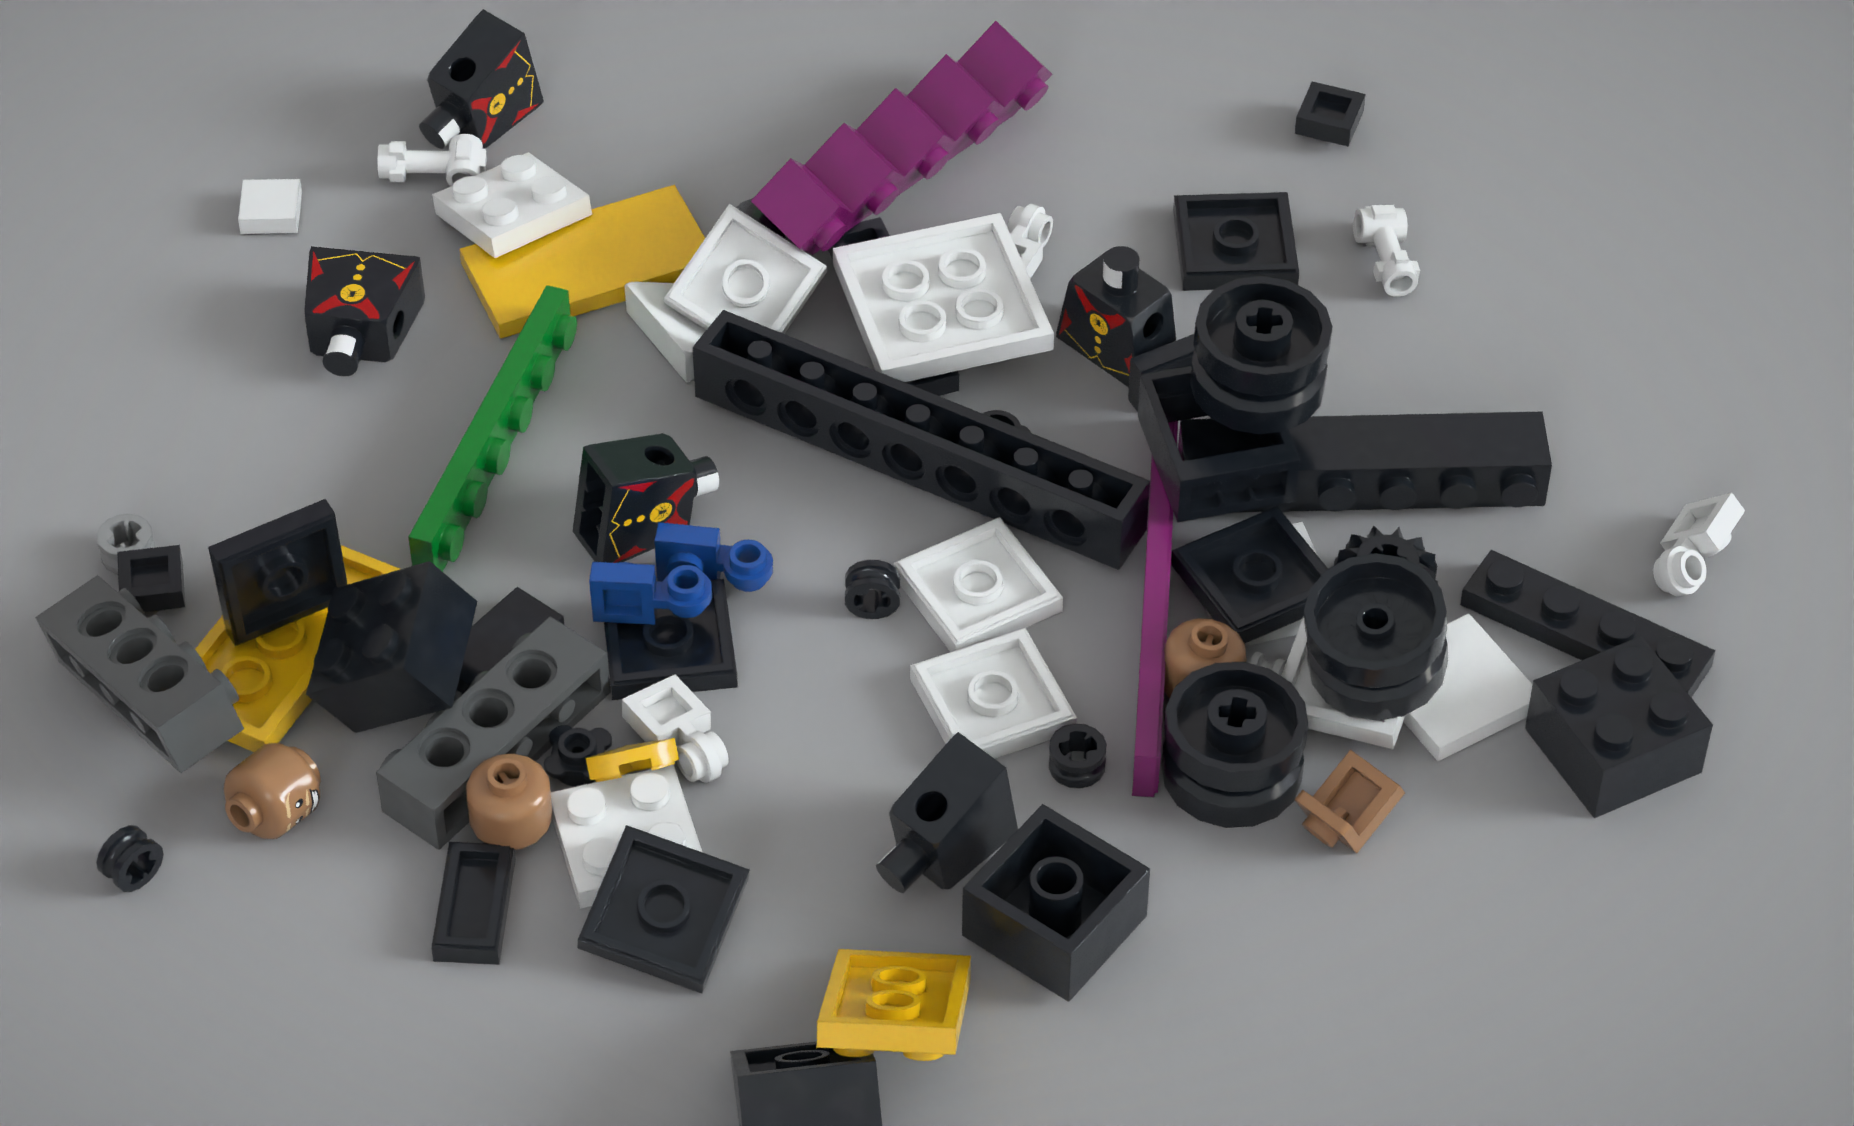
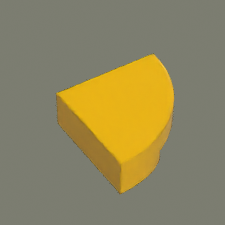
M675 738L625 745L585 759L590 780L600 782L621 778V775L633 771L656 770L675 764V761L679 760Z

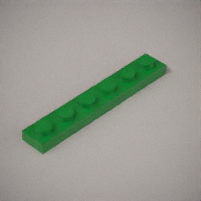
M546 285L408 536L412 566L430 561L443 572L448 561L455 562L459 557L464 542V531L472 517L478 518L482 514L487 500L488 487L495 474L502 475L505 471L514 438L518 432L524 433L527 430L536 397L540 391L545 392L549 389L554 377L557 358L562 350L568 351L573 344L577 330V319L570 314L568 290Z

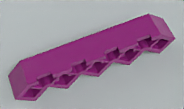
M995 21L958 61L945 54L908 95L895 88L857 129L843 123L804 165L790 158L751 202L800 250L812 255L819 250L825 252L835 245L845 232L871 214L878 215L883 212L898 195L921 179L925 178L928 180L944 167L947 161L973 143L976 145L982 143L1000 124L1015 115L1021 107L1025 111L1031 109L1047 92L1049 86L1045 82L1052 73L1002 25Z

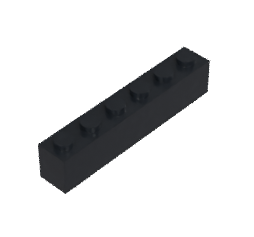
M1543 411L1311 416L1306 422L1289 429L1301 459L1296 502L1234 513L1264 512L1276 506L1282 512L1545 506L1552 462ZM1187 419L1180 421L1178 450L1182 461L1259 448L1253 433L1232 430L1213 419Z

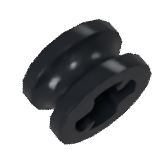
M864 560L849 567L845 574V606L851 613L865 619H880L896 612L900 605V573L896 567L881 560Z
M1070 724L1055 731L1050 739L1049 770L1052 777L1058 783L1069 788H1085L1098 782L1105 773L1107 743L1104 736L1096 728L1086 724ZM1082 751L1084 752L1083 758L1086 760L1074 761L1072 760V754L1069 752Z
M128 825L120 828L107 839L98 853L96 864L98 871L107 878H112L113 883L123 892H133L143 887L154 877L162 864L164 853L163 848L153 839H147V834L138 826Z

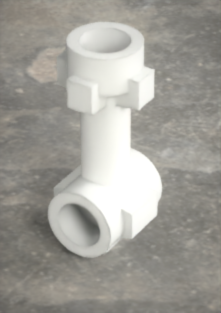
M459 134L452 137L449 142L448 151L407 150L406 141H391L389 145L379 144L378 176L379 179H390V182H404L407 173H447V183L452 186L460 178L476 176L486 171V149H483V144L479 138L470 134Z
M1394 205L1365 206V209H1356L1353 217L1354 238L1357 243L1375 246L1380 258L1379 262H1375L1373 269L1376 282L1382 281L1385 292L1393 297H1401L1411 293L1418 285L1421 270L1418 262L1410 261L1406 250H1401L1399 242H1404L1407 236L1408 223L1404 208H1395Z

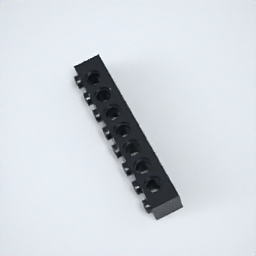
M722 310L693 346L695 397L990 518L996 519L1000 517L1007 525L1102 564L1120 570L1147 531L1150 480L726 310Z

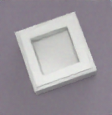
M300 179L243 180L238 216L240 234L298 233L302 199Z

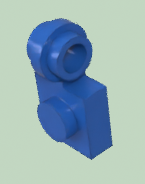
M658 522L654 540L657 581L663 582L669 573L678 566L692 565L699 568L710 580L720 579L721 572H724L726 579L735 588L744 592H753L761 589L773 574L772 555L758 541L747 539L741 540L733 546L721 545L720 528Z
M592 562L589 585L593 622L655 625L657 609H669L678 617L692 618L700 615L712 600V584L710 579L699 568L692 565H682L674 568L663 582L656 581L655 565L633 564L629 562Z

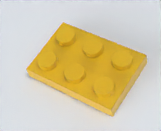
M838 949L817 1019L816 1047L834 1048L837 1054L846 1057H864L873 1054L875 1051L903 1052L905 1057L912 1060L931 1061L941 1058L944 1054L956 1055L971 981V955Z

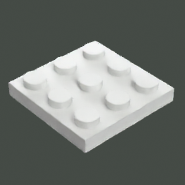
M1001 213L833 248V266L875 371L903 382H909L1054 350V332Z

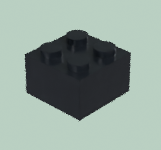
M430 561L334 588L328 605V613L318 651L314 658V666L306 695L355 733L452 708L478 601Z
M1642 636L1533 680L1525 725L1526 731L1593 818H1597L1702 773L1713 727L1710 720Z
M1042 804L963 887L962 936L1069 1002L1147 917L1150 868Z

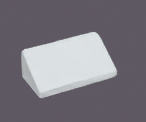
M629 282L625 284L626 312L687 383L694 380L693 346L706 330L664 303V297L674 283Z

